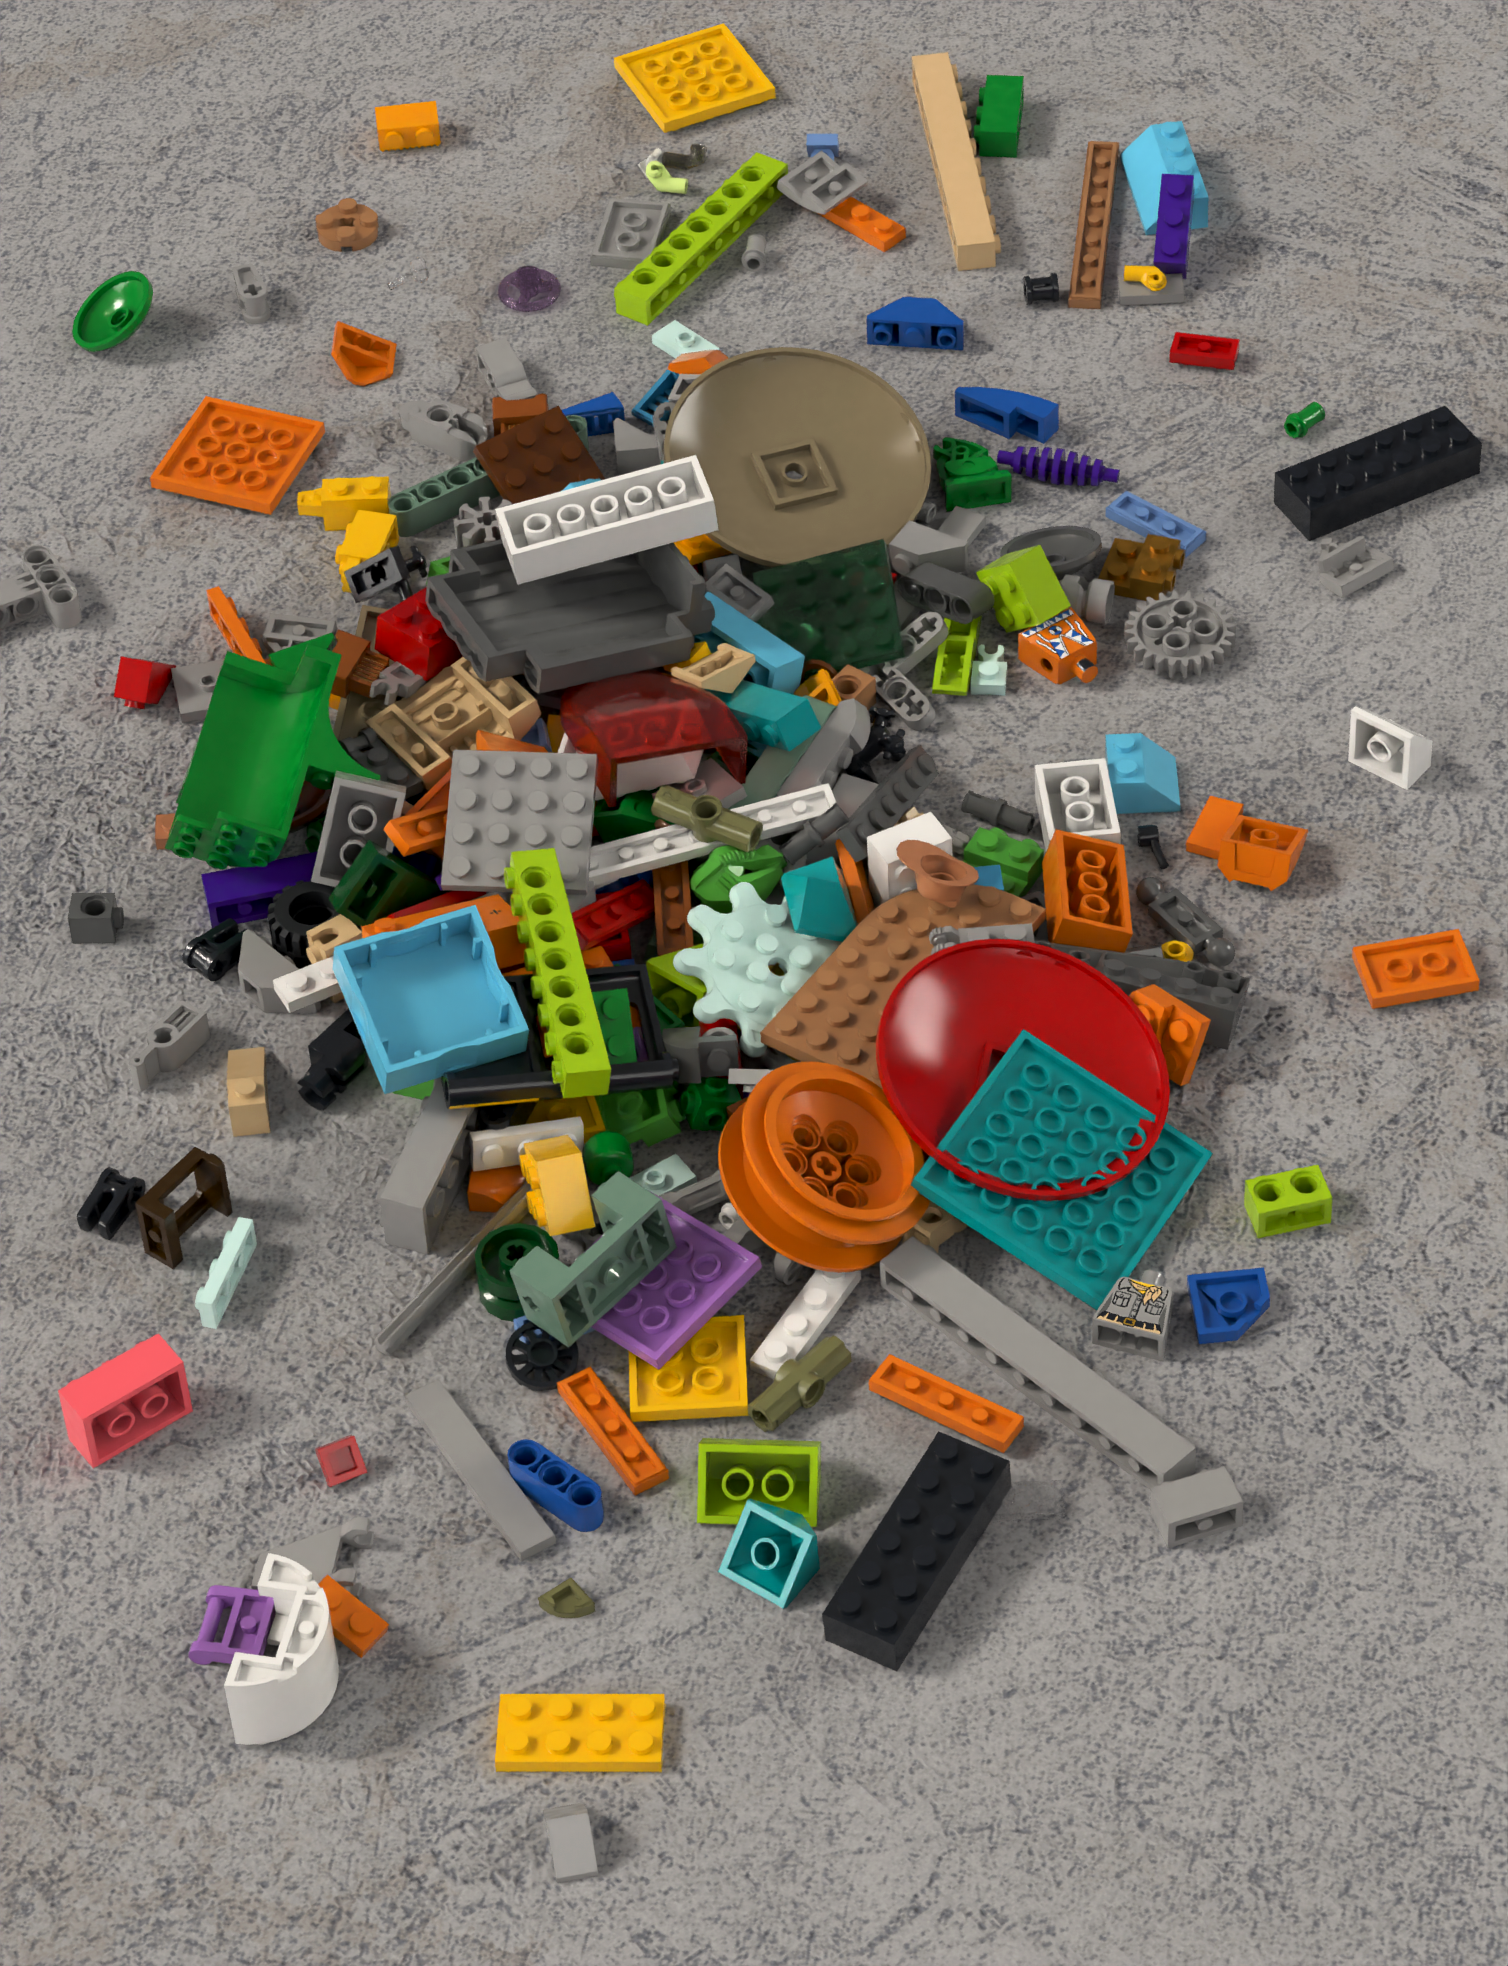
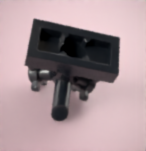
M399 546L388 548L346 570L344 574L355 603L365 602L392 588L393 592L398 591L401 601L412 596L413 592L408 582V579L411 578L410 572L418 569L422 578L427 576L426 558L422 552H419L417 546L410 547L413 557L404 560Z
M871 706L869 709L871 715L869 716L870 723H873V725L870 727L868 741L862 751L853 755L850 765L845 770L850 776L879 784L870 766V761L881 752H884L883 759H892L899 762L906 755L903 739L905 731L899 729L895 735H890L886 727L892 726L890 719L895 718L896 712L894 710L888 711L886 708Z

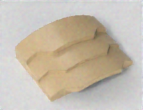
M462 657L450 667H445L433 679L419 688L416 693L407 699L402 698L388 705L387 708L365 723L367 727L373 728L378 738L386 744V747L422 780L423 787L426 790H430L452 768L453 750H476V733L478 730L520 741L540 717L541 711L537 700L513 677L509 676L485 682L477 676L471 662Z

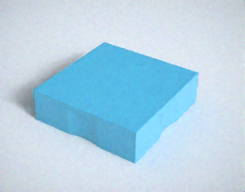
M476 905L426 919L404 930L382 932L334 947V974L384 1094L444 1076V1072L456 1073L526 1051L529 1028L510 984L505 980L498 968L493 944Z

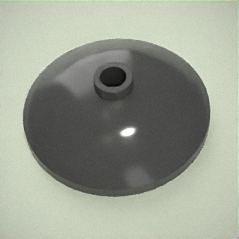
M1055 526L1030 531L1010 540L1001 549L1000 556L1041 545L1058 581L1064 578L1065 574L1072 575L1091 563L1101 551L1102 542L1100 535L1089 528Z

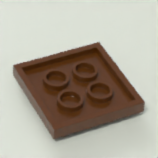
M559 405L476 445L473 450L502 498L512 502V504L560 492L573 482L599 478L605 480V477Z

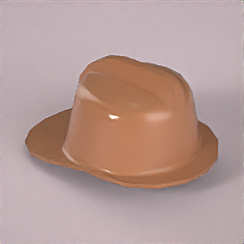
M906 840L900 842L896 848L897 856L901 862L915 872V881L919 893L929 900L955 908L960 903L966 887L975 884L979 879L978 871L973 866L954 858L930 843L919 840Z

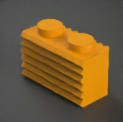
M436 101L375 107L380 151H390L391 149L396 151L397 149L402 150L409 147L414 149L416 146L420 148L421 146L427 147L430 145L432 147L434 144L437 146L441 144Z

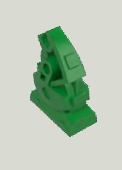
M945 437L942 440L943 449L938 445L933 447V458L937 461L936 468L939 474V484L945 492L946 512L953 511L956 506L970 509L1011 502L1012 476L1008 470H998L997 463L991 456H988V449L970 441Z

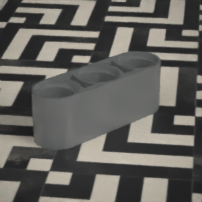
M929 562L922 563L900 577L897 584L900 595L908 603L931 612H936L961 624H968L993 608L995 602L991 589L984 583Z

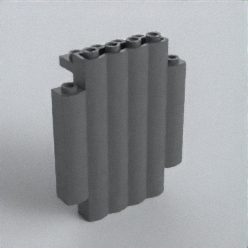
M502 539L452 549L450 551L449 572L427 578L425 602L432 616L441 622L447 636L456 642L462 656L471 662L477 676L487 682L524 673L530 687L539 694L687 661L690 659L691 649L694 647L693 635L711 632L712 621L715 618L714 606L704 596L707 591L704 578L696 572L689 563L688 558L683 556L674 542L517 585Z

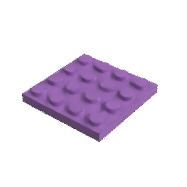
M662 1199V1203L677 1248L591 1326L658 1370L762 1268L760 1257Z

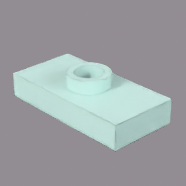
M676 320L652 334V344L675 359L683 353L719 350V347Z
M677 1154L630 1177L631 1180L657 1196L666 1192L678 1191L697 1182V1176Z

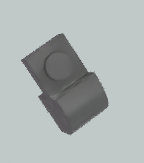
M700 1026L663 1029L662 1038L665 1051H669L671 1058H677L679 1080L674 1081L701 1083L702 1077L728 1076L729 1069H739L736 1035L701 1037Z

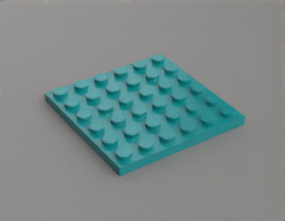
M1023 1029L937 1148L942 1152L946 1149L953 1156L961 1160L957 1163L979 1174L978 1169L998 1177L1010 1185L1020 1186L1028 1183L1033 1184L1031 1189L1034 1190L1039 1185H1047L1056 1190H1061L1057 1183H1068L1085 1177L1081 1183L1083 1187L1091 1179H1106L1102 1175L1093 1174L1098 1170L1107 1174L1118 1172L1106 1167L1116 1157L1122 1159L1125 1165H1127L1129 1160L1122 1151L1139 1150L1147 1140L1144 1130L1138 1126L1140 1118L1155 1123L1156 1115ZM1165 1122L1157 1142L1145 1160L1123 1180L1092 1195L1057 1201H1035L1014 1198L992 1192L960 1178L939 1164L931 1156L914 1177L911 1186L957 1219L1095 1310H1098L1117 1280L1131 1275L1213 1153ZM1134 1133L1142 1137V1143L1138 1146L1128 1145Z

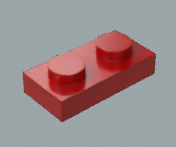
M1175 332L1170 349L1169 362L1234 370L1240 339Z

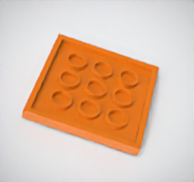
M205 396L151 475V487L271 515L325 434L324 422Z

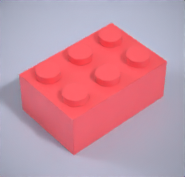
M159 1333L145 1341L139 1342L130 1350L112 1360L104 1362L100 1367L79 1379L72 1380L65 1387L58 1390L68 1438L93 1469L193 1411L184 1362Z

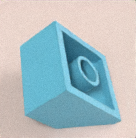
M1141 733L1105 734V759L1116 813L1180 811L1176 757Z

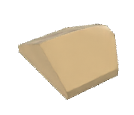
M722 643L717 646L718 651L682 669L674 667L671 669L672 676L700 688L733 693L756 662L754 654L727 643Z

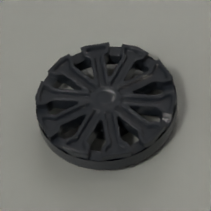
M529 1322L519 1327L508 1340L505 1355L507 1368L519 1385H524L532 1391L557 1389V1382L572 1376L577 1368L579 1357L577 1343L575 1341L569 1349L558 1350L563 1345L562 1342L557 1339L551 1341L549 1333L534 1323ZM536 1329H540L542 1338L536 1337L534 1333ZM521 1336L526 1337L530 1344L528 1345L520 1341L519 1338ZM516 1349L524 1354L514 1355L512 1351ZM570 1359L572 1360V1362L570 1364H566L560 1360ZM526 1364L520 1370H517L515 1365ZM535 1369L534 1379L526 1378ZM554 1369H556V1370H558V1371H560V1372H562V1373H564V1374H563L562 1376L558 1377V1376L556 1375ZM543 1371H545L549 1381H541Z

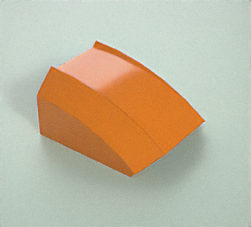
M1238 815L1221 839L1217 866L1229 882L1237 880L1268 887L1270 891H1273L1287 882L1303 849L1308 829Z

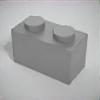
M1226 1466L1211 1470L1205 1469L1195 1475L1175 1481H1165L1158 1486L1150 1488V1514L1167 1548L1243 1526L1244 1501Z

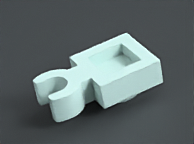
M981 644L978 647V661H973L971 695L1005 696L1007 662H1004L1003 645H998V651L995 654H987L985 652V645Z

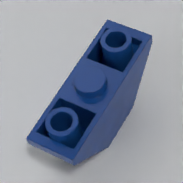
M902 297L867 315V344L949 350L964 349V321L937 299Z

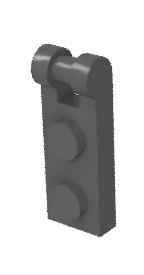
M368 727L360 731L359 736L353 739L347 737L339 741L342 748L353 760L364 768L381 775L380 781L406 786L404 800L423 792L422 780L379 740L373 728Z

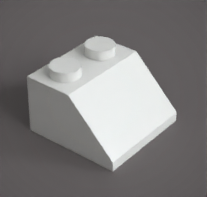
M1355 706L1351 710L1348 761L1408 790L1431 766L1432 740L1379 714Z

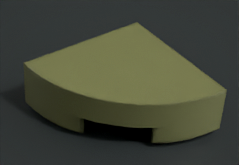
M572 1578L567 1579L538 1597L539 1606L547 1613L557 1617L579 1618L595 1612V1603Z

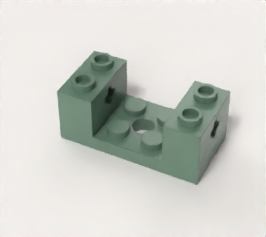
M619 1171L607 1182L602 1183L597 1191L591 1195L604 1234L585 1253L580 1254L571 1266H566L536 1246L526 1256L520 1258L515 1266L509 1270L526 1318L567 1347H570L677 1248L662 1199Z

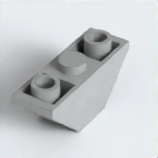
M247 929L243 932L238 964L242 995L264 1013H289L274 990L273 980L299 969L290 957L282 956L277 952L266 938H260L253 931ZM318 1001L291 1013H316L321 1010V1002Z

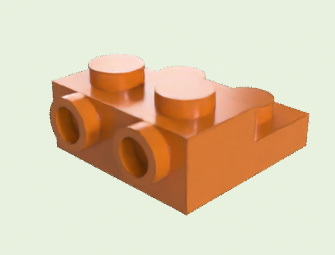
M1155 984L1133 991L1129 997L1141 1010L1153 1028L1166 1060L1169 1079L1180 1086L1190 1083L1211 1019Z

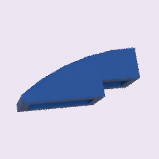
M958 387L955 390V416L1007 439H1010L1018 432L1044 444L1059 430V404L1037 396L998 388Z

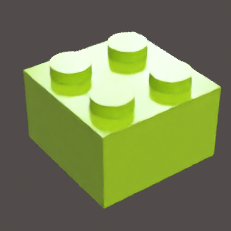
M1041 545L1005 554L976 572L980 582L987 585L994 595L995 602L993 607L996 611L995 616L999 624L1004 627L1006 633L1040 625L1071 606Z

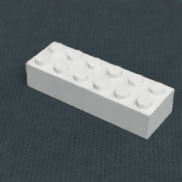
M696 455L495 509L501 539L517 585L719 530L714 499Z

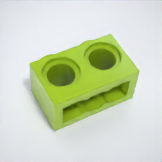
M1313 1165L1245 1180L1244 1206L1259 1239L1331 1223L1332 1195L1319 1165Z

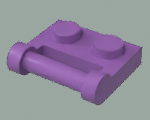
M221 1585L211 1586L206 1596L208 1606L198 1639L191 1644L188 1656L190 1660L200 1665H207L211 1662L231 1664L235 1652L263 1656L276 1615L273 1597L259 1596L258 1590ZM233 1606L222 1643L214 1642L223 1609Z

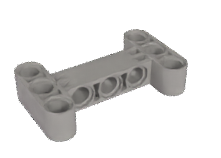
M29 546L21 555L24 573L0 581V630L44 613L48 615L51 622L58 628L68 629L78 625L81 622L82 614L76 587L47 546Z

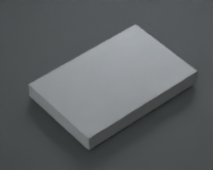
M609 198L590 256L591 266L634 269L636 265L640 264L652 253L655 247L662 243L671 214V204Z

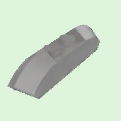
M854 698L840 701L781 786L777 797L829 783L831 790H833L837 776L842 768H848L853 755L862 751L868 741L871 724L867 707Z

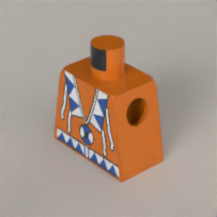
M1071 607L1044 623L1030 627L1018 634V659L1053 683L1062 684L1076 676L1082 682L1089 683L1097 676L1098 668L1095 666L1097 664L1096 639Z

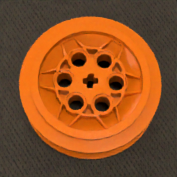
M796 1062L781 1066L768 1073L756 1084L747 1101L740 1105L730 1116L721 1133L718 1147V1164L725 1191L733 1207L745 1224L763 1242L778 1253L801 1265L838 1273L869 1268L879 1263L892 1252L902 1236L922 1218L930 1203L929 1199L911 1186L914 1177L930 1156L903 1128L892 1111L883 1089L864 1076L849 1069L822 1062Z

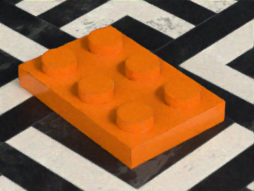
M1459 929L1356 946L1352 949V959L1372 1009L1479 991L1480 980Z

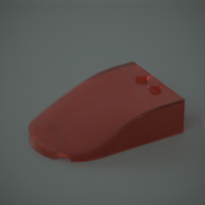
M647 669L568 687L561 698L560 722L563 730L578 754H597L598 772L596 785L609 807L616 806L617 764L715 747L735 780L740 784H745L748 736L728 706L717 696L703 688L672 675Z

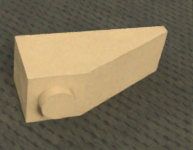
M265 1047L228 1051L227 1094L233 1137L270 1133Z

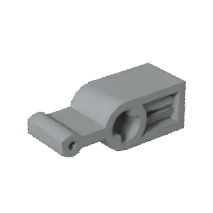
M506 338L475 347L478 371L495 396L505 400L532 399L537 396L536 390L532 388L527 380L521 361Z
M180 1000L147 1033L148 1046L139 1055L131 1057L129 1061L133 1087L140 1092L147 1089L149 1082L160 1071L171 1072L180 1068L211 1038L206 1012Z

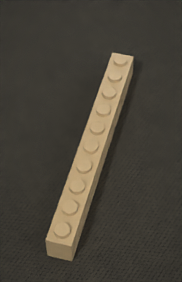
M948 52L912 56V82L958 271L996 267V254L1001 253L999 234H996L994 215H989L991 214L990 197L986 195L985 177L981 176L980 158L976 157L975 138H972L970 119H967L966 102L962 101L961 82H958L956 64H951Z

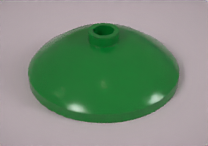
M136 271L118 274L102 283L88 296L75 317L72 329L73 338L82 349L91 352L111 349L129 339L140 328L149 313L153 297L152 284L146 276Z

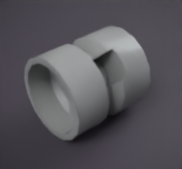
M1065 574L1061 587L1071 605L1070 607L1074 609L1080 618L1085 616L1087 622L1107 625L1114 601V581L1094 578L1088 583L1086 577Z

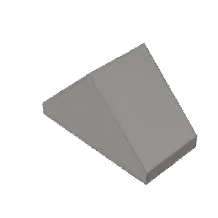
M619 418L613 421L618 476L661 464L655 437Z
M585 1803L544 1809L543 1815L556 1882L563 1883L598 1876L589 1815Z

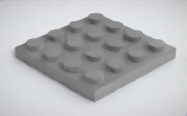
M453 750L441 877L442 890L513 893L512 889H506L504 882V868L510 867L511 852L555 848L566 894L587 895L598 772L597 754Z

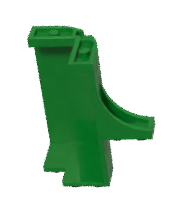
M308 644L296 672L292 673L227 651L197 744L176 800L178 806L165 845L166 849L172 850L175 855L182 858L193 857L206 861L209 866L220 870L226 869L227 866L265 867L279 856L287 840L304 780L310 782L314 787L324 790L332 789L336 771L380 780L381 775L364 768L346 753L338 742L330 723L329 698L341 660V654Z

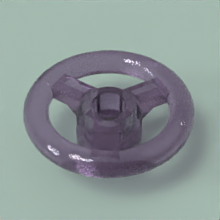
M534 266L520 267L504 277L498 286V296L501 302L510 309L521 312L545 309L558 299L561 292V285L556 276ZM511 284L520 290L521 295L517 301L507 294V289ZM551 291L550 294L545 298L535 302H529L530 299L538 295V293Z

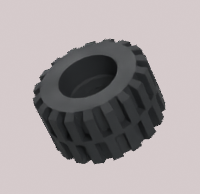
M311 879L308 882L300 880L295 882L296 885L294 886L288 885L282 889L283 893H277L273 897V903L269 904L268 907L269 915L267 916L272 946L282 956L290 957L298 969L311 965L306 953V948L309 947L306 931L340 915L328 899L336 887L311 882Z

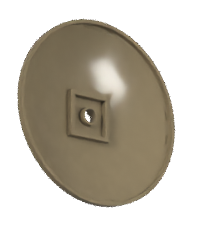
M793 347L765 348L742 353L719 362L702 373L684 390L670 414L665 432L663 447L664 463L696 455L714 499L719 530L706 533L705 535L726 550L744 559L776 569L805 572L828 571L855 565L880 554L889 548L890 542L909 520L913 522L916 520L925 502L930 484L931 457L928 441L921 423L906 400L885 380L867 368L851 360L819 350ZM795 471L801 474L802 478L791 479L785 473Z

